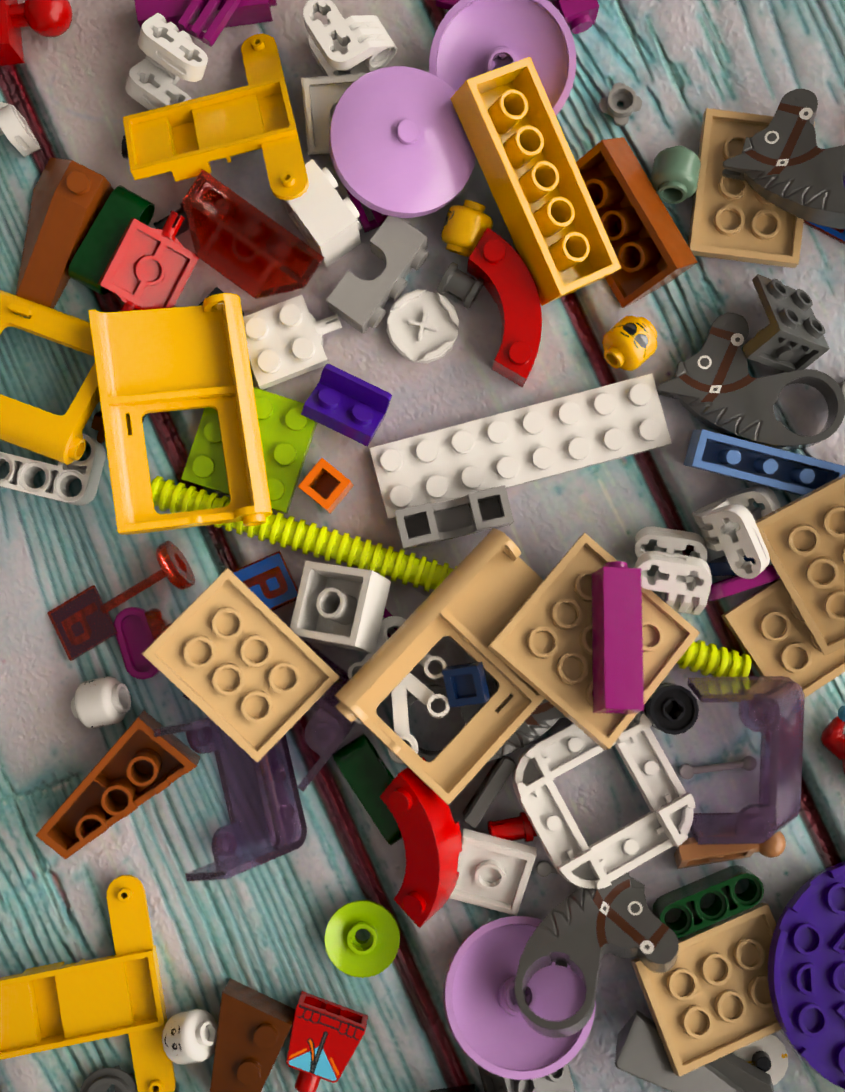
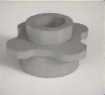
M616 83L613 85L609 95L599 101L598 107L600 112L607 113L614 119L615 125L625 126L629 121V116L641 109L642 100L639 96H636L631 87L626 86L624 83ZM622 102L623 107H618L617 103Z

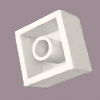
M312 159L305 164L309 180L306 192L296 199H281L284 211L327 268L361 244L359 230L362 229V226L357 219L360 217V214L353 202L348 197L342 200L335 189L338 187V184L327 167L320 169Z
M305 561L290 629L300 639L311 643L375 654L391 580L372 570Z

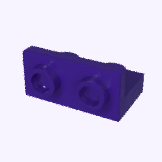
M326 364L322 370L319 383L303 406L301 415L368 447L385 418L392 395L331 364Z

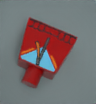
M301 992L295 1011L286 1061L289 1067L299 1070L294 1085L296 1090L299 1092H316L320 1079L337 1083L366 1031L368 1015L309 993Z

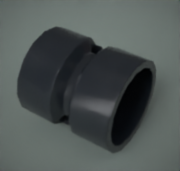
M662 682L644 704V711H641V714H645L654 728L667 734L677 735L685 733L693 727L698 719L699 707L697 699L691 691L680 685Z

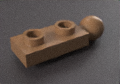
M774 827L762 828L756 834V837H754L753 833L741 835V831L733 830L719 834V839L704 841L702 836L687 838L682 845L677 847L674 857L677 869L748 858L756 852L765 857L774 858L783 853L786 847V840L782 832Z

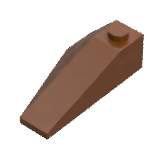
M50 157L33 190L16 296L52 309L55 308L70 279L68 275L70 263L114 190L105 176L73 160Z

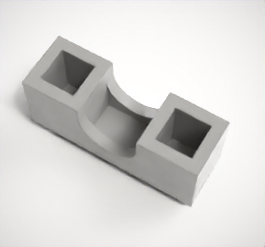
M387 216L370 240L371 252L382 259L386 265L383 273L376 279L362 280L347 271L326 299L330 311L335 314L337 313L340 318L363 334H365L369 327L375 329L386 313V310L383 309L391 297L396 300L407 285L406 276L412 268L417 271L429 254L426 250L427 236L399 217Z
M505 485L469 493L467 496L434 504L430 502L394 511L404 550L508 526L514 522Z

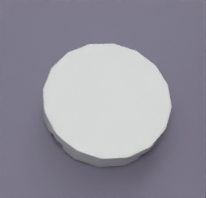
M417 289L404 294L393 304L387 319V334L391 346L401 357L413 363H430L441 359L452 350L458 337L459 319L454 306L445 296L437 292Z

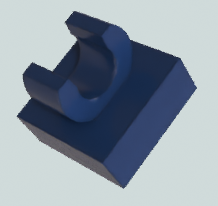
M482 662L447 666L442 670L450 707L486 703L490 699Z

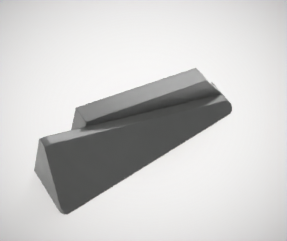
M637 1010L617 1035L615 1066L622 1071L671 1092H774L771 1076L732 1053L680 1077L673 1072L655 1023Z

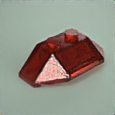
M203 169L182 200L196 256L255 299L304 289L325 258L299 237Z

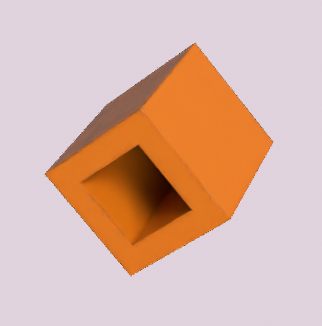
M323 458L318 461L298 485L305 494L330 514L354 486L347 477Z

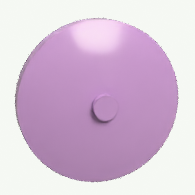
M460 0L447 12L435 32L430 49L429 73L440 78L457 91L470 78L530 57L553 111L557 116L569 97L575 79L576 49L566 20L548 0Z
M406 66L380 68L363 75L353 82L337 103L329 129L331 160L339 179L346 189L365 206L392 217H421L436 212L449 204L467 183L476 161L474 151L450 99L456 91L435 75Z
M510 916L496 919L480 926L468 935L451 958L443 986V1005L446 1020L455 1041L462 1051L474 1063L490 1073L515 1080L544 1077L556 1072L569 1063L577 1055L588 1038L596 1008L595 1000L594 1011L588 1023L580 1031L568 1037H547L539 1034L526 1023L517 1003L515 979L519 960L527 941L542 921L527 916ZM552 962L551 966L538 970L531 977L526 987L525 1001L537 1016L549 1021H562L572 1017L580 1010L585 1001L586 988L582 979L570 969V965L567 964V967L555 965L556 962Z

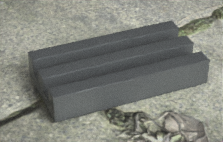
M505 755L495 761L462 812L464 822L473 828L477 827L517 764L512 758Z

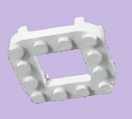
M638 712L612 746L615 745L647 803L650 812L590 846L587 845L553 780L605 751L573 723L526 749L518 758L517 765L512 771L513 788L516 797L554 868L565 880L576 886L589 889L608 887L612 885L611 882L672 846L681 845L689 837L687 834L693 822V808H696L691 793H686L650 728L653 724L645 714Z

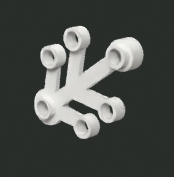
M390 616L382 620L375 652L389 639L387 636L389 630L392 628L398 629L406 619L399 616ZM368 653L361 662H356L350 666L348 670L349 680L353 677L354 670L361 668L374 654ZM427 653L418 664L424 668V673L428 679L438 681L443 678L442 672L438 675H433L428 671V666L433 662H438L444 669L447 667L446 662L441 657L431 656ZM409 672L391 692L394 732L403 741H407L418 754V742L414 736L410 735L407 691L427 707L428 713L434 718L445 717L449 712L450 706L446 696L435 694ZM434 700H442L445 703L446 708L443 712L436 713L431 709V704ZM357 718L355 719L356 723L362 724ZM388 749L389 756L395 763L405 765Z

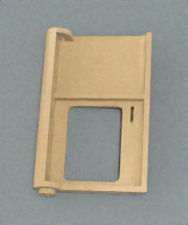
M493 528L335 695L340 701L335 708L347 720L353 723L357 718L448 805L545 699L487 648L543 581L519 557L521 551L506 534L496 528ZM448 636L473 660L483 663L484 670L497 682L498 688L432 761L426 762L378 717L376 710L378 705L442 637Z

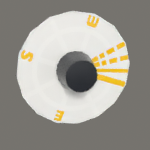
M772 1034L733 1052L734 1055L768 1073L771 1076L773 1085H776L785 1076L788 1068L786 1048Z

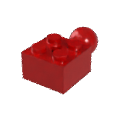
M0 0V66L24 63L21 27L30 26L36 33L44 37H58L64 34L72 22V8L69 1L25 0V3L18 4V0Z

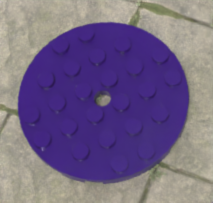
M845 861L819 872L804 883L793 895L779 917L773 932L768 957L770 998L777 1021L786 1039L810 1068L829 1082L845 1089Z

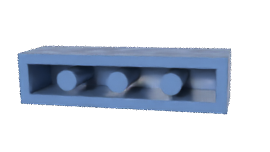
M703 429L692 431L683 464L684 466L804 496L845 474V466Z

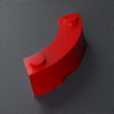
M487 227L468 259L467 272L477 279L482 278L485 280L484 286L489 291L494 302L497 303L502 321L501 345L494 359L492 370L523 388L534 365L541 341L542 312L535 282L518 253L500 235Z
M407 767L395 777L381 794L380 798L389 808L398 824L406 853L404 880L393 900L420 928L443 907L456 886L460 873L457 872L458 855L462 851V839L459 821L453 820L449 805Z

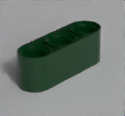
M121 185L117 186L110 194L74 255L68 269L69 277L101 295L107 294L109 291L99 286L98 282L131 218H135L148 226L154 214V204Z
M363 733L333 753L332 756L388 844L393 845L402 839V834L394 816L380 796L395 778L370 740Z
M739 865L730 866L660 896L653 904L652 912L661 922L673 930L677 938L683 937L754 907L763 898L764 888L760 879L745 867ZM747 878L749 880L747 890L741 894H735L736 883L741 879ZM714 893V903L708 908H700L701 898L705 894ZM680 908L681 913L678 920L672 923L665 922V915L670 909Z

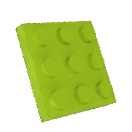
M254 387L271 507L274 510L288 514L317 422L301 415L305 403ZM208 407L204 409L181 479L229 495L218 414L214 408Z

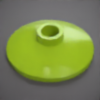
M356 900L341 906L331 916L326 927L324 942L328 957L336 968L349 976L366 978L383 972L391 965L398 953L400 933L395 918L385 907L373 901ZM360 929H365L369 932L370 937L365 941L359 940L356 932Z

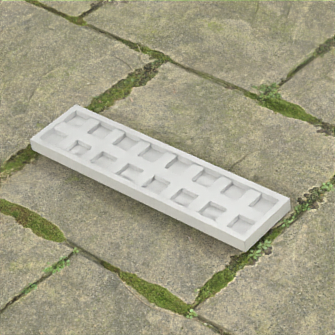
M651 373L369 449L387 517L390 520L396 518L394 512L396 510L430 502L432 504L446 502L467 496L469 493L503 485L507 489L669 446L672 442L653 374Z

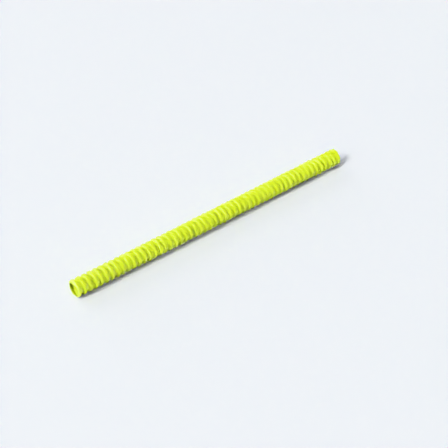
M156 476L151 482L154 508L158 506L160 511L170 509V513L226 507L230 504L228 496L218 498V493L213 492L209 495L205 489L197 491L195 486L186 488L185 483L182 482L176 485L174 480L168 479L164 481L162 476ZM273 510L272 515L266 517L265 524L243 526V521L214 525L216 528L225 526L226 531L235 529L236 534L239 535L245 532L249 538H253L254 535L258 536L259 541L268 539L272 545L278 542L282 548H286L288 545L295 552L301 549L305 555L311 552L315 558H319L321 555L328 562L334 559L338 565L344 562L347 563V567H353L354 565L359 569L372 570L380 573L383 577H386V575L390 576L391 581L394 582L400 579L404 585H407L408 582L413 583L414 588H418L420 585L427 592L430 589L435 590L454 570L449 568V563L446 562L444 565H440L436 559H433L432 562L426 561V556H422L421 559L416 558V553L411 552L410 555H407L403 549L397 552L394 551L393 546H389L388 549L383 548V543L378 542L377 545H374L370 539L364 542L361 541L360 536L350 538V533L345 532L344 535H341L337 529L331 532L328 531L327 526L317 528V523L312 522L308 525L304 519H300L298 522L295 521L294 516L284 518V513L279 512L275 515ZM698 640L697 642L693 641L677 664L681 669L689 667L690 671L694 673L700 670L704 676L710 673L714 679L722 677L724 682L729 683L733 680L735 685L741 686L749 676L751 658L749 654L743 653L740 656L736 650L728 652L726 647L722 646L717 649V646L713 643L707 646L705 641Z

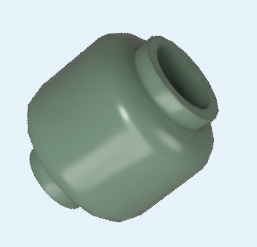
M673 146L659 152L653 162L650 182L660 199L669 204H677L690 198L697 190L701 161L698 155L684 146Z

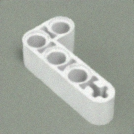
M83 433V439L86 440V444L89 443L91 446L90 456L84 461L74 460L69 465L59 462L58 466L0 452V466L5 462H8L10 466L8 475L4 479H0V487L78 506L89 504L97 493L106 457L105 448L96 439ZM43 470L46 480L41 487L36 488L33 483L34 476ZM80 479L82 489L77 496L72 497L69 493V485L73 480Z

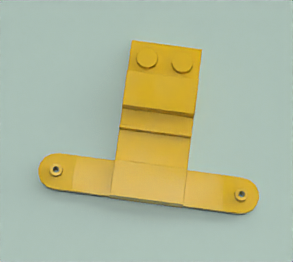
M255 34L243 42L241 53L248 81L247 86L123 117L130 171L134 180L171 171L175 181L212 173L210 161L226 157L229 163L231 162L230 156L262 148L273 195L278 199L293 200L306 192L309 180L277 44L273 37L267 34Z
M121 875L109 884L106 896L115 955L86 961L82 959L80 962L64 965L63 961L28 968L21 974L0 977V1060L128 1034L137 1091L174 1092L176 1088L173 1061L164 1052L162 1044L167 1013L156 945L153 942L146 893L143 883L137 877Z

